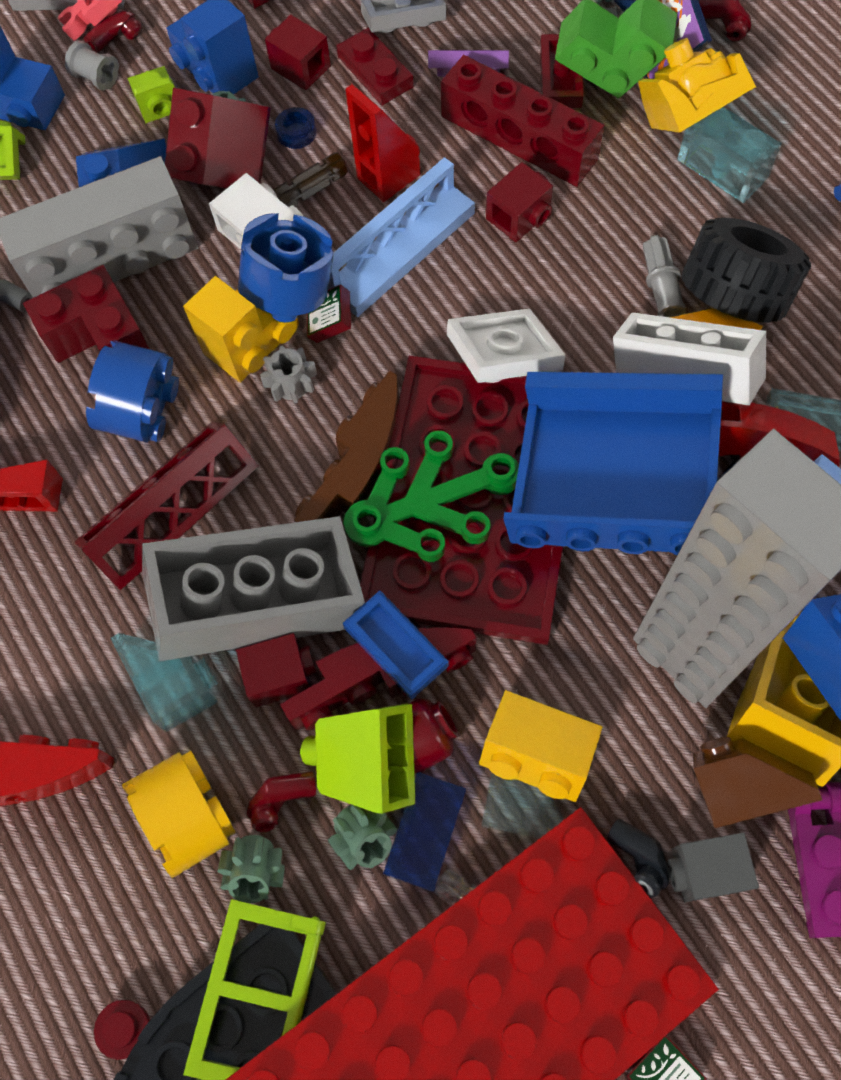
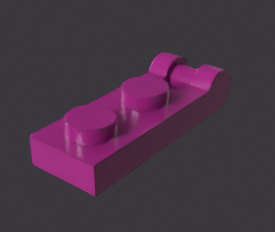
M827 782L822 788H818L822 801L788 809L809 938L841 937V782ZM824 809L827 825L813 826L811 810Z

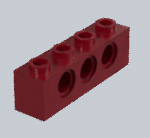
M464 54L441 80V117L550 174L578 187L599 160L604 124Z

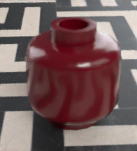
M419 698L409 703L412 704L414 774H420L448 758L454 752V739L459 737L457 727L445 706L440 701L433 704L426 698Z

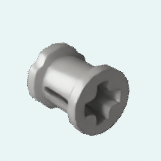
M78 40L68 48L65 56L67 73L75 78L84 77L92 81L93 85L101 91L111 89L118 78V60L111 54L101 55L93 51L91 46L84 41Z

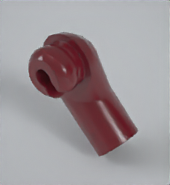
M699 0L704 19H721L726 27L729 40L737 42L746 37L751 29V17L739 0Z

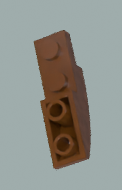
M389 370L380 383L374 382L365 393L363 404L354 416L349 415L341 422L335 438L340 459L334 460L327 468L323 477V484L315 494L307 495L300 502L295 512L296 518L294 522L338 517L342 512L346 514L347 510L356 502L368 500L382 471L380 464L381 455L389 448L395 427L400 399L397 374Z

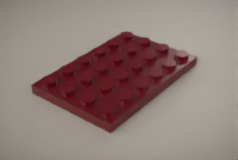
M409 355L395 427L389 448H401L407 453L409 471L405 477L397 480L388 504L406 497L425 456V438L433 431H444L451 436L453 454L448 461L443 462L432 487L481 469L484 461L493 454H508L515 458L519 464L529 405L525 390L527 376L502 379L495 383H478L465 363ZM436 442L430 448L433 451L441 452L447 446L442 442ZM391 459L387 463V466L392 469H397L403 465L400 459ZM502 465L495 466L492 469L498 475H505L510 471L508 467ZM483 489L442 506L465 515L472 511L484 513L490 520V535L485 542L470 544L460 534L415 517L405 519L397 524L418 533L425 529H436L441 532L445 538L444 555L435 562H427L422 560L416 552L384 540L378 545L368 547L360 587L365 603L378 591H381L411 623L441 628L472 629L473 633L548 645L563 546L544 545L541 548H526L516 543H510L503 518L504 512H512L515 489L506 495H495ZM478 522L470 523L467 526V530L473 534L481 533L485 529ZM432 539L426 540L422 544V548L429 552L437 550L440 546L437 541Z

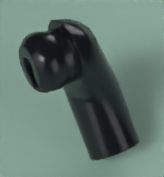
M617 819L608 834L607 841L633 856L637 871L635 881L641 885L650 898L658 896L661 890L666 889L670 878V872L660 842L622 819Z

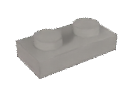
M361 0V13L371 32L389 33L400 27L412 25L424 27L436 21L446 20V4L444 0Z

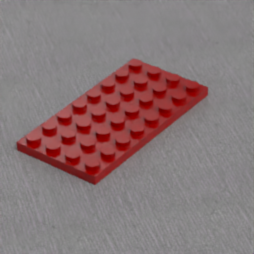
M580 807L225 1080H616L719 989L641 885L635 881V877L595 824Z

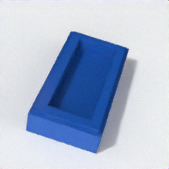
M378 591L342 623L344 629L411 700L449 666V661L381 591Z

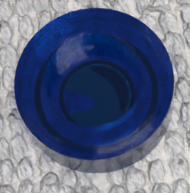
M288 108L282 111L275 120L277 138L287 148H304L311 144L316 137L314 117L311 112L304 108Z

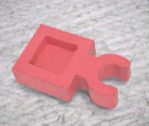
M77 0L78 2L75 5L67 7L60 13L58 20L64 24L62 30L75 41L85 32L89 23L95 27L103 19L112 16L122 0Z

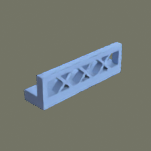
M445 157L333 253L328 290L340 284L350 291L351 312L355 316L359 317L475 214V202L454 187V164Z

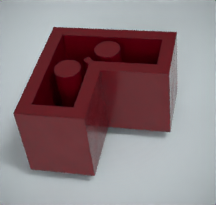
M104 264L23 303L39 336L57 363L94 345L98 347L99 351L104 346L112 347L110 342L112 340L149 349L138 325Z

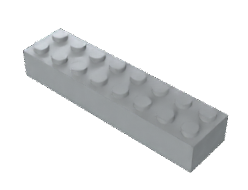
M774 428L716 482L633 638L638 644L637 650L640 655L652 666L657 668L662 666L675 679L674 685L676 689L692 703L699 702L707 708L841 571V484Z

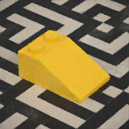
M800 612L758 655L737 702L727 737H730L732 741L745 739L811 772L816 784L823 787L841 768V721L783 639L784 635L801 614Z

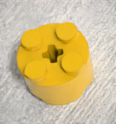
M191 750L183 755L178 752L122 784L123 789L128 794L126 796L153 850H161L166 860L162 865L171 878L176 877L229 845L230 843L227 838L236 833L217 797L214 796L209 800L205 799L203 794L212 788Z

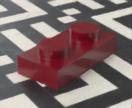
M369 27L336 45L338 58L381 106L414 87L413 75L384 43L370 31Z
M541 34V93L570 108H582L584 98L583 76L555 60L559 34Z

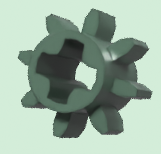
M350 805L344 808L337 817H334V829L337 834L331 836L328 839V843L337 856H340L348 869L352 870L357 863L362 867L371 869L382 863L391 853L392 841L389 836L394 835L397 832V828L387 817L386 813H375Z
M248 835L241 839L239 837L235 838L233 852L229 850H222L217 871L223 875L220 888L228 890L229 894L237 901L257 903L263 899H268L270 886L282 887L285 870V865L281 864L283 850L281 848H274L271 841L263 836Z

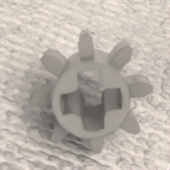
M280 346L279 350L271 357L265 356L263 358L268 371L261 373L260 378L264 388H271L274 401L277 402L284 398L298 403V399L306 392H314L313 383L310 378L316 376L317 371L314 361H306L303 348L295 351Z

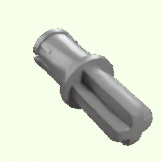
M658 235L651 236L650 240L643 243L642 248L649 273L646 277V284L653 290L658 316L675 317L683 315L686 312V307L683 303L678 283L681 273L679 268L674 266L668 240Z

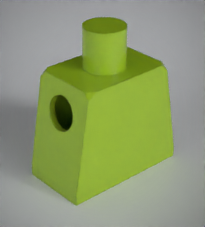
M401 704L320 718L315 724V735H309L303 740L300 748L301 759L305 765L316 766L317 788L322 795L380 814L415 804L412 704Z

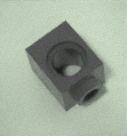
M745 833L683 843L671 849L673 858L667 860L670 881L675 892H682L684 903L759 888Z

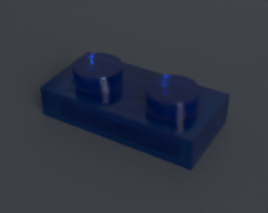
M417 772L415 778V804L405 807L383 872L385 876L434 893L466 795V788Z

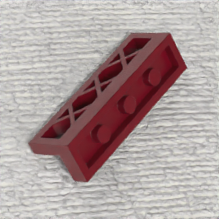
M211 422L74 543L121 591L142 572V543L179 539L257 469L259 465L225 424ZM228 446L243 464L229 477L214 476L215 457ZM206 466L205 475H196ZM189 480L205 481L203 500L195 507L179 506L180 488ZM213 482H222L213 490ZM171 497V506L162 505ZM153 512H170L169 530L160 538L144 537L145 519ZM178 513H187L178 521ZM136 528L135 537H126ZM118 543L135 544L134 561L120 574L103 559V556Z

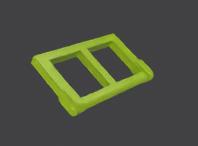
M231 899L183 1073L184 1076L201 1080H225L240 1069V1067L204 1059L220 996L288 1012L282 1036L301 1022L326 922L321 921L315 916L308 918ZM241 919L307 935L292 996L225 980Z

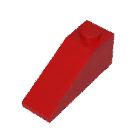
M351 84L345 90L357 179L382 202H385L420 176V148L411 135L405 134L381 108Z

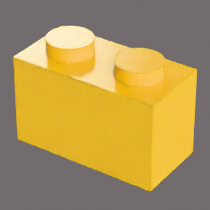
M505 690L486 737L479 765L488 768L494 775L502 779H516L539 788L543 794L551 798L568 799L576 803L586 781L603 726Z

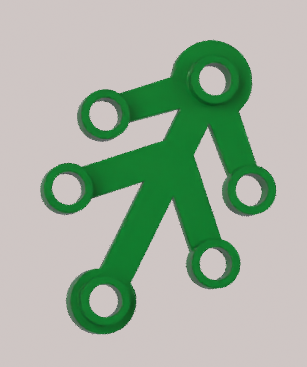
M433 431L425 438V456L406 497L388 504L397 480L405 477L409 471L407 453L398 447L388 448L381 455L380 464L382 471L368 500L358 501L347 510L344 517L345 532L349 539L357 545L371 547L385 540L416 552L424 561L435 562L442 558L445 553V538L443 534L436 529H425L418 533L397 523L415 517L460 534L470 544H481L490 535L489 518L479 511H472L465 515L442 505L483 489L495 495L511 493L516 487L519 464L515 458L508 454H493L484 461L481 469L432 487L443 462L448 461L453 454L451 436L444 431ZM436 442H442L447 446L441 452L433 451L430 447ZM391 459H400L403 465L397 469H392L387 466V463ZM502 465L508 467L510 471L505 475H498L492 469L495 466ZM370 515L377 519L375 524L370 527H364L359 524L360 519L364 516ZM478 522L485 529L481 533L473 534L467 530V526L470 523ZM426 540H435L440 546L435 551H426L422 548V544Z

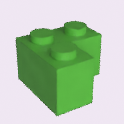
M582 0L561 22L555 60L619 99L666 57L664 50L672 45L674 41L677 13L658 0H636L618 18L592 0Z

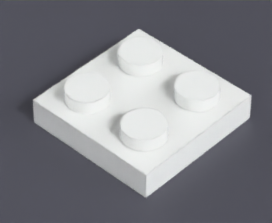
M530 308L448 319L447 336L478 383H495L502 379L527 376V372H555L563 370L565 353Z

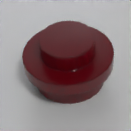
M118 1000L107 1005L98 1015L94 1026V1039L98 1049L111 1059L121 1060L128 1058L138 1041V1036L150 1021L147 1011L141 1004L133 1000Z

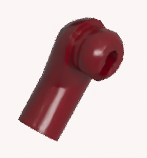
M123 10L100 21L84 37V41L91 46L93 51L99 53L121 32L129 40L136 38L143 29L142 23L135 18V13Z
M313 772L280 775L266 779L248 802L246 814L251 819L252 828L258 832H269L278 825V811L287 800L314 797L316 795V783Z

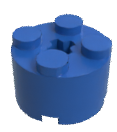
M269 213L253 219L244 229L241 243L238 291L257 308L271 313L275 320L284 323L292 322L297 318V315H303L317 309L326 299L334 252L332 249V238L324 227L307 217L294 214L293 221L278 220L279 213Z
M112 340L110 341L112 347L104 346L101 349L90 376L88 393L96 394L95 409L86 407L87 423L91 429L142 442H160L166 426V417L161 416L165 403H173L175 401L179 388V377L171 375L173 358L169 357L166 353Z

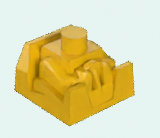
M688 38L681 39L664 50L669 65L656 72L655 79H641L638 81L642 103L651 128L678 133L756 87L740 53H731L725 57L721 51L715 52L712 48L703 52H693Z

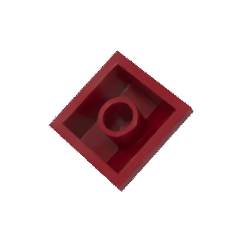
M173 87L165 166L170 177L203 185L228 188L247 173L261 184L271 107Z

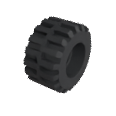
M715 218L709 219L703 224L681 277L688 290L710 307L739 319L770 323L771 321L778 322L785 318L811 268V262L807 254L793 241L770 228L741 219Z

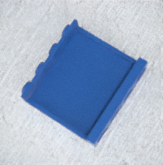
M527 372L525 390L529 405L512 512H504L503 518L510 543H516L526 548H541L544 545L568 546L577 551L605 548L619 549L628 554L659 551L678 555L717 482L723 374Z

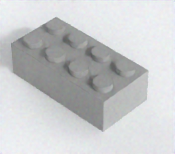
M161 156L0 218V238L8 259L33 298L103 264L112 281L116 282L199 249L180 196Z
M340 516L142 543V574L159 662L246 647L292 633L295 634L296 638L345 630L342 623L365 603Z

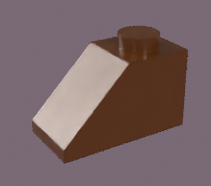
M720 737L703 743L700 746V751L693 752V768L714 828L822 801L820 791L811 772L745 739L732 742L730 737Z

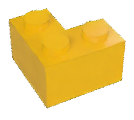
M214 276L183 305L203 354L240 383L250 373L257 372L264 364L263 358L268 356L280 343L283 344L289 341L299 326L298 317L294 321L286 323L275 320L271 313L257 308L243 297L238 289L235 291L217 276Z

